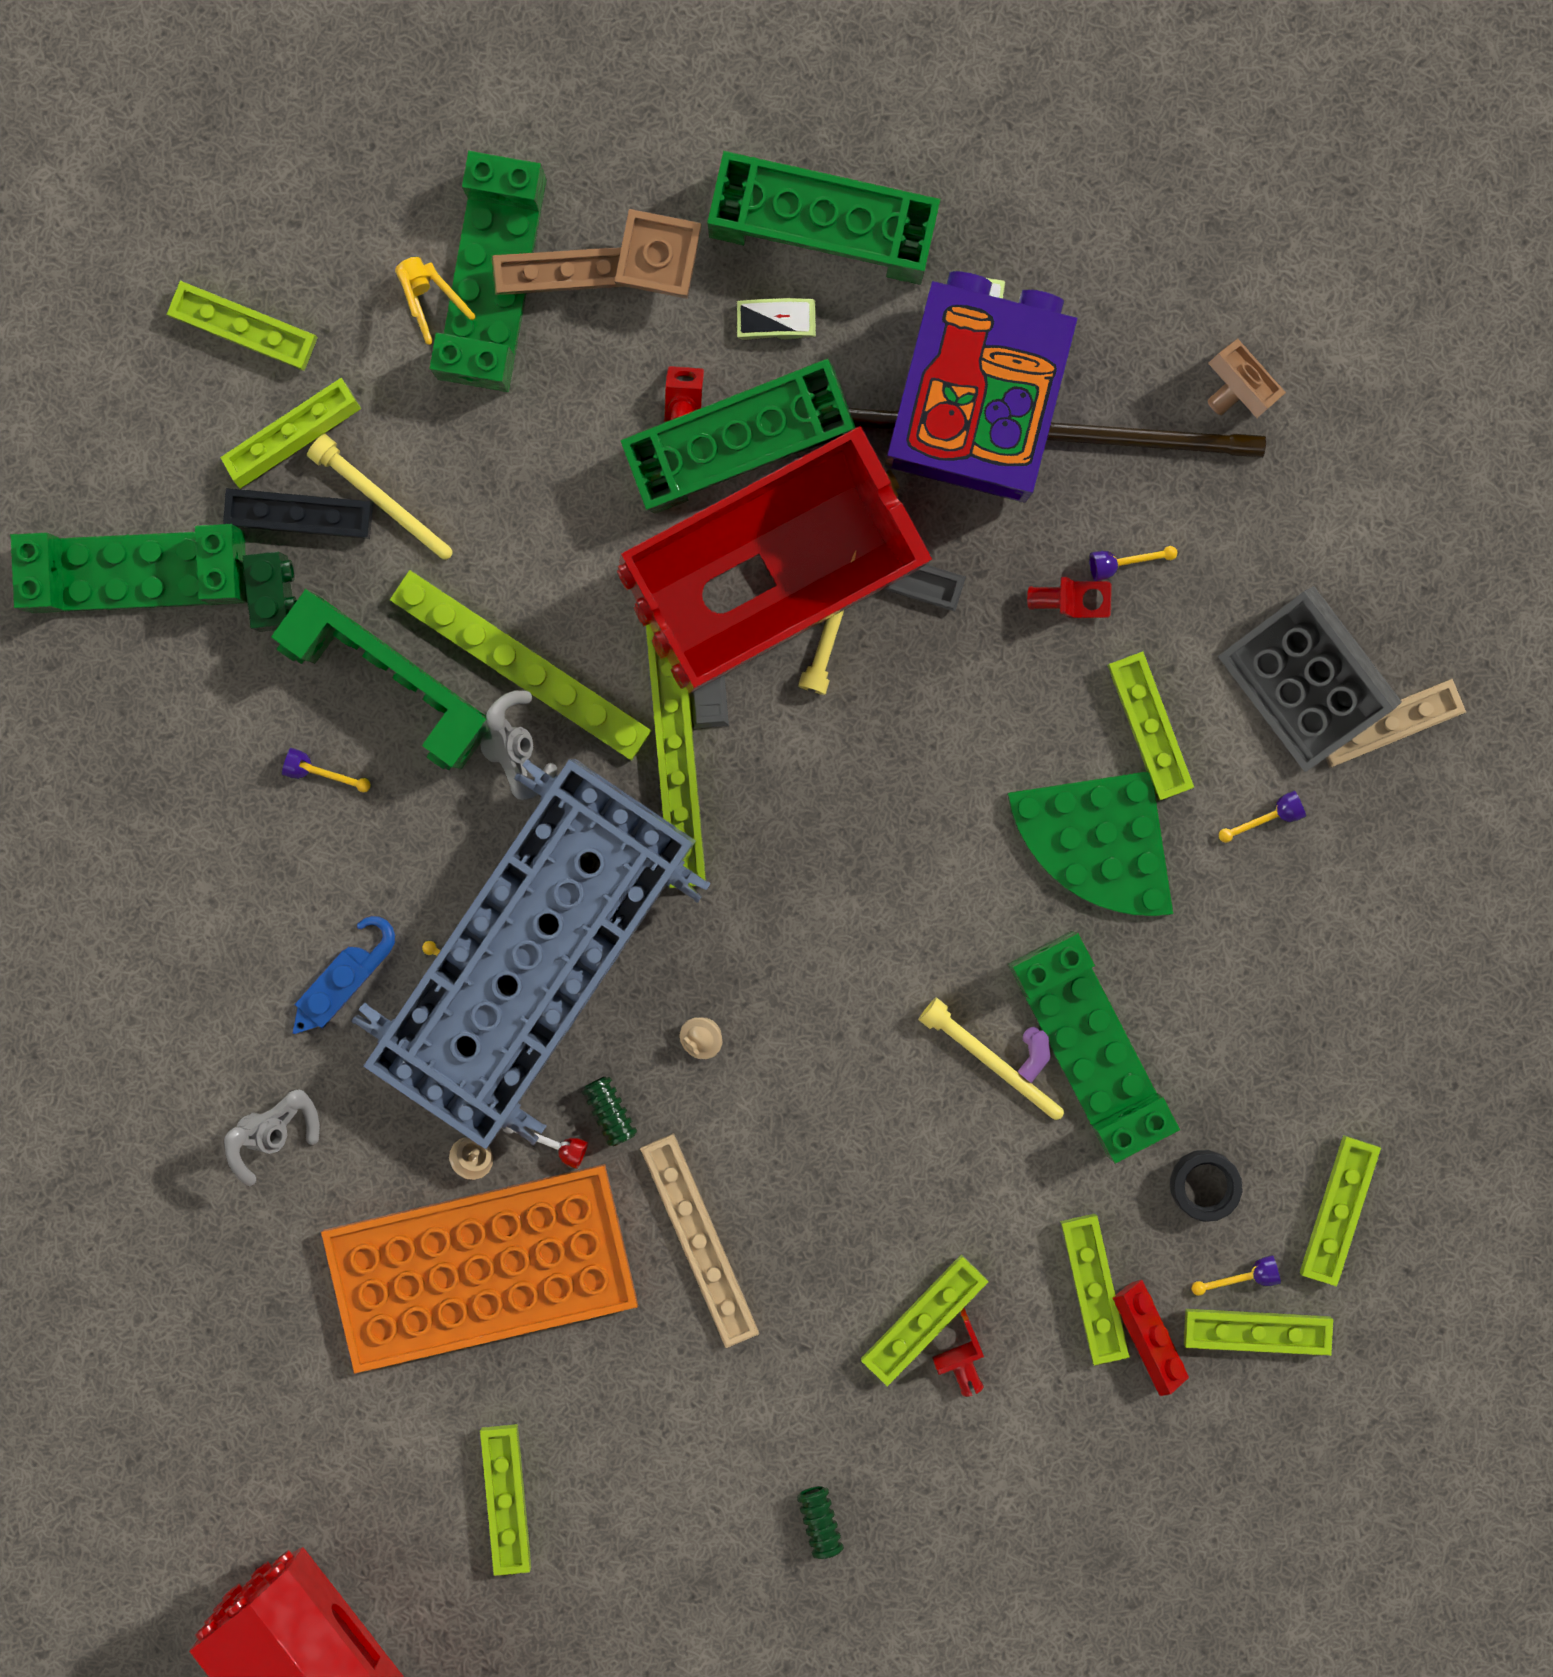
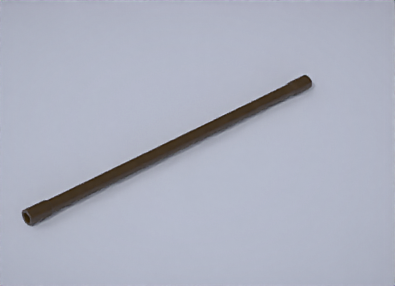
M849 408L855 427L894 429L899 412ZM1051 422L1047 436L1049 441L1227 453L1232 456L1259 458L1264 457L1266 449V436L1221 435Z

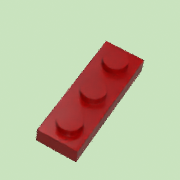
M1143 1280L1131 1282L1116 1294L1113 1300L1159 1396L1170 1395L1189 1376Z

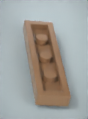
M621 247L493 255L492 266L495 295L625 287L615 284Z

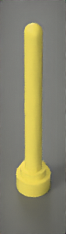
M321 435L312 444L307 452V456L318 466L321 464L325 467L331 466L441 559L447 560L451 558L452 549L339 455L340 450L336 448L337 443L328 435Z
M856 551L852 557L851 562L855 560ZM844 610L826 620L812 666H808L806 672H802L798 687L808 690V688L816 690L815 693L821 695L826 694L830 680L827 679L828 672L825 670Z
M937 997L930 1002L918 1019L929 1029L935 1028L937 1031L942 1029L1052 1119L1059 1120L1063 1117L1064 1111L1057 1103L950 1018L951 1013L947 1011V1005Z

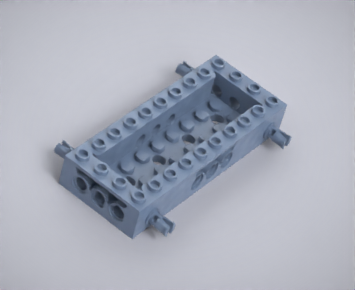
M528 759L524 762L522 766L535 777V780L521 773H517L514 779L539 794L541 802L397 1017L390 1021L369 1007L367 1003H364L359 1008V1011L368 1019L357 1015L351 1021L378 1039V1045L363 1067L484 1149H487L501 1129L506 1127L515 1131L534 1146L539 1137L530 1129L542 1134L547 1125L542 1124L520 1109L521 1104L519 1103L665 886L673 885L698 903L702 896L689 883L705 890L711 884L683 866L685 863L683 860L696 840L576 759H569L560 774L554 778L532 764ZM586 852H593L600 859V867L595 873H587L580 866V858ZM549 913L556 916L559 921V928L556 933L545 934L541 931L539 919L543 914ZM511 975L516 979L518 988L515 994L504 995L500 992L498 980L501 976ZM469 1036L474 1039L477 1046L474 1055L464 1056L458 1051L457 1041L460 1037Z

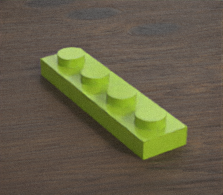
M183 281L179 282L167 315L173 319L302 371H305L318 339L312 333Z
M340 378L220 458L232 480L241 489L361 410V407L347 384Z
M1142 651L1108 664V669L1144 765L1154 785L1158 801L1194 788L1144 652Z
M1343 1135L1299 1272L1302 1276L1337 1287L1381 1147Z
M1094 1213L1060 1221L1093 1365L1129 1358L1120 1313L1113 1300L1115 1291L1098 1216Z
M961 1254L861 1357V1362L888 1387L988 1283L987 1278Z
M1185 1309L1183 1345L1186 1348L1332 1355L1333 1318L1330 1316Z
M518 1424L482 1427L480 1436L494 1576L529 1573L531 1571V1558Z

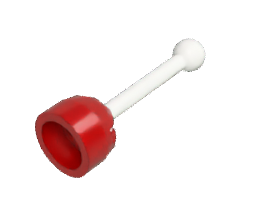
M508 1127L503 1129L508 1134L515 1132ZM535 1133L539 1137L537 1142L558 1150L561 1162L572 1168H579L586 1153L588 1142L571 1137L559 1143Z

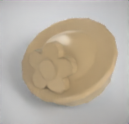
M703 1017L692 1018L682 1025L680 1042L684 1050L691 1056L698 1059H709L714 1057L721 1049V1030L711 1019Z
M464 1137L453 1144L449 1154V1161L457 1175L465 1179L476 1180L489 1173L493 1165V1155L489 1146L487 1149H484L468 1137Z

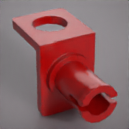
M668 367L665 386L664 423L701 409L704 369ZM690 376L693 377L694 380L680 381L677 380L676 377Z
M1061 577L1060 587L1029 586L1027 593L1028 608L1030 610L1060 609V614L1068 618H1109L1111 616L1112 584L1109 581H1073L1068 577ZM1092 589L1099 590L1103 595L1102 605L1096 610H1088L1083 604V596Z
M963 1308L960 1313L972 1341L933 1356L932 1359L938 1375L953 1370L961 1389V1394L964 1397H970L973 1395L968 1381H971L976 1394L984 1388L973 1364V1361L983 1358L984 1355L966 1310Z

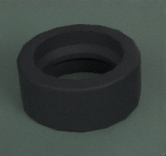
M1197 1150L1183 1156L1174 1166L1170 1177V1191L1176 1205L1191 1218L1202 1222L1218 1221L1229 1216L1239 1205L1243 1193L1242 1178L1236 1166L1222 1154L1210 1150ZM1210 1164L1218 1167L1224 1173L1227 1179V1191L1219 1203L1210 1207H1201L1189 1200L1185 1192V1181L1193 1168L1199 1165Z

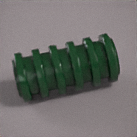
M604 1076L583 1087L584 1089L581 1093L588 1096L589 1099L586 1102L588 1106H593L594 1109L591 1112L593 1116H598L599 1119L596 1122L598 1126H603L602 1134L603 1136H608V1146L614 1147L634 1137L637 1129L636 1127H631L632 1119L631 1117H626L627 1109L626 1107H621V1097L615 1096L614 1093L617 1092V1089L610 1086L611 1078Z
M823 1486L808 1488L797 1496V1501L802 1503L800 1512L805 1514L803 1523L808 1525L806 1534L811 1536L808 1542L811 1547H814L811 1553L813 1558L817 1559L834 1557L844 1549L843 1544L838 1542L841 1535L835 1530L838 1527L837 1521L832 1519L835 1516L834 1510L829 1508L832 1505V1501L826 1497L829 1494V1490ZM815 1489L820 1490L818 1492L806 1495V1492Z

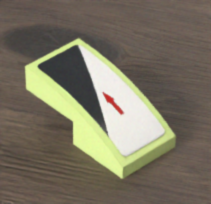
M783 298L737 301V337L742 340L771 337L779 339L816 337L815 300Z

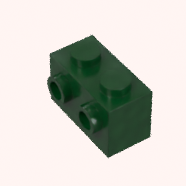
M279 551L242 555L250 628L258 632L274 631L297 601L296 597L292 596L291 582L295 580L293 563L291 560H288V556Z

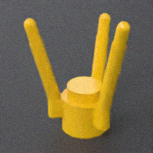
M411 257L396 266L395 273L404 289L411 314L417 318L427 345H431L433 341L418 296L430 289L429 282L431 279L468 319H475V314L440 277L433 263L430 262L424 265L421 258Z

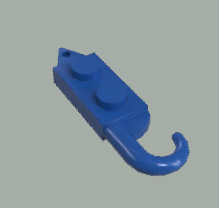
M370 916L357 924V928L360 930L370 925L380 928L383 935L381 942L371 953L359 947H348L336 957L295 1003L298 1008L293 1034L318 1026L324 1028L388 956L395 944V933L387 920L377 916ZM300 1022L304 1024L303 1029L299 1028Z

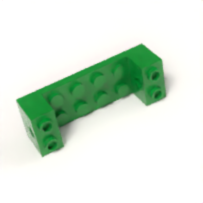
M468 150L462 188L468 200L452 290L475 314V319H468L451 300L449 301L444 334L436 333L429 368L437 380L509 392L526 293L495 295L492 256L534 253L547 181L541 163Z
M723 151L707 222L709 238L743 246L745 245L746 237L751 236L888 267L887 278L921 285L941 199Z
M827 358L620 441L647 511L656 514L689 501L688 495L821 444L824 446L854 430L856 427L833 365Z
M233 524L195 526V532L59 538L50 533L10 534L14 608L25 612L51 613L248 603L242 556L246 555L245 531Z
M305 589L271 636V638L280 643L276 649L294 662L297 661L303 664L304 661L316 664L334 637L355 650L362 647L366 650L362 655L363 658L384 671H387L389 668L394 670L396 673L392 678L415 693L420 689L426 693L422 700L437 711L444 713L422 746L430 751L426 757L440 768H446L447 770L451 768L462 769L481 743L483 735L490 729L487 725L486 715L322 597Z
M1070 931L1008 963L1041 1030L1049 1037V1045L1107 1157L1114 1164L1180 1131L1164 1097L1158 1094L1152 1085L1092 969L1095 964L1079 933Z

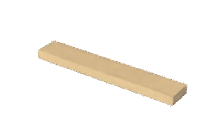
M674 1133L642 1146L640 1150L725 1348L759 1335V1330Z

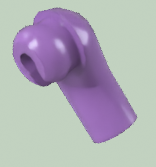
M1030 1027L1023 1034V1041L1028 1045L1030 1056L1017 1071L1031 1083L1051 1057L1049 1037L1044 1031H1039L1037 1027Z

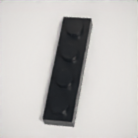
M226 488L223 524H233L240 528L370 539L373 503L363 500Z

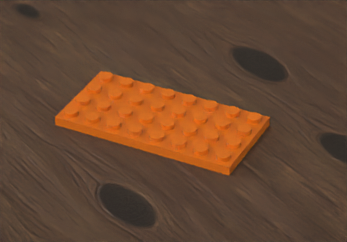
M605 1164L333 1227L321 1232L354 1374L638 1307Z

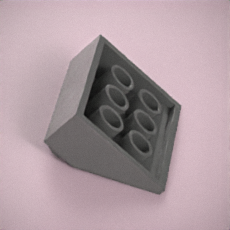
M1314 586L1302 592L1218 656L1304 772H1307L1402 703Z

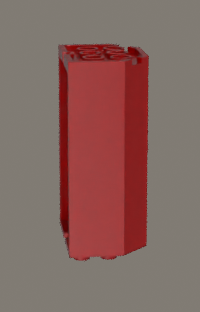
M859 426L621 553L617 574L627 591L631 589L635 597L636 603L633 609L643 627L650 625L654 633L651 642L660 659L668 658L672 665L670 671L679 688L686 687L689 693H692L914 573L929 563L932 557L904 505L897 499L890 479L863 429ZM856 551L855 560L851 562L853 555ZM759 554L776 586L726 613H716L708 609L702 597L704 586L710 580Z
M304 1547L292 1553L290 1550L286 1551L272 1564L267 1561L251 1574V1579L243 1587L239 1583L222 1597L223 1601L213 1609L214 1613L204 1621L205 1625L195 1634L198 1640L189 1651L208 1677H404Z

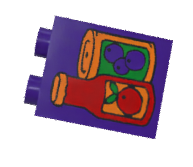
M952 271L949 273L947 284L935 281L931 283L884 467L1026 503L1034 491L1078 318L1061 314L1064 300L1056 295L1038 290H1022L1017 303L990 296L992 282L982 276L968 272Z

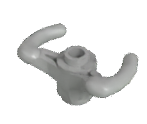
M512 691L497 699L487 711L486 721L490 729L481 739L482 754L489 761L499 762L502 765L509 781L510 789L519 800L530 799L538 795L514 779L517 773L527 776V771L522 765L532 754L533 740L528 730L510 725L507 719H505V711L516 704L530 703L532 695L529 691ZM553 763L546 764L543 769L544 772L553 778L558 770L557 766Z
M300 1089L291 1091L273 1109L262 1114L251 1113L243 1117L238 1122L237 1127L232 1128L226 1134L224 1146L228 1165L235 1176L245 1185H254L256 1183V1175L242 1161L239 1153L241 1146L245 1145L248 1149L268 1154L278 1152L284 1146L287 1138L286 1125L294 1117L298 1109L302 1110L305 1118L307 1143L314 1145L319 1141L320 1124L318 1113L312 1100L304 1091Z

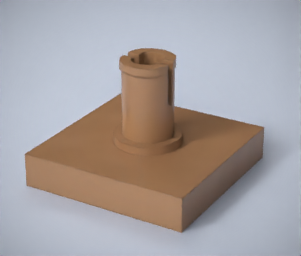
M629 209L615 284L688 299L702 224Z
M1239 339L1235 340L1208 362L1225 382L1208 399V404L1218 415H1223L1230 407L1241 400L1253 415L1258 418L1286 393Z

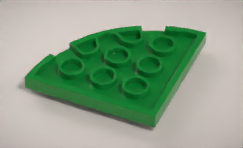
M1148 771L1007 793L1013 819L1026 846L1041 867L1064 888L1092 904L1116 912L1145 916L1173 914L1155 790Z

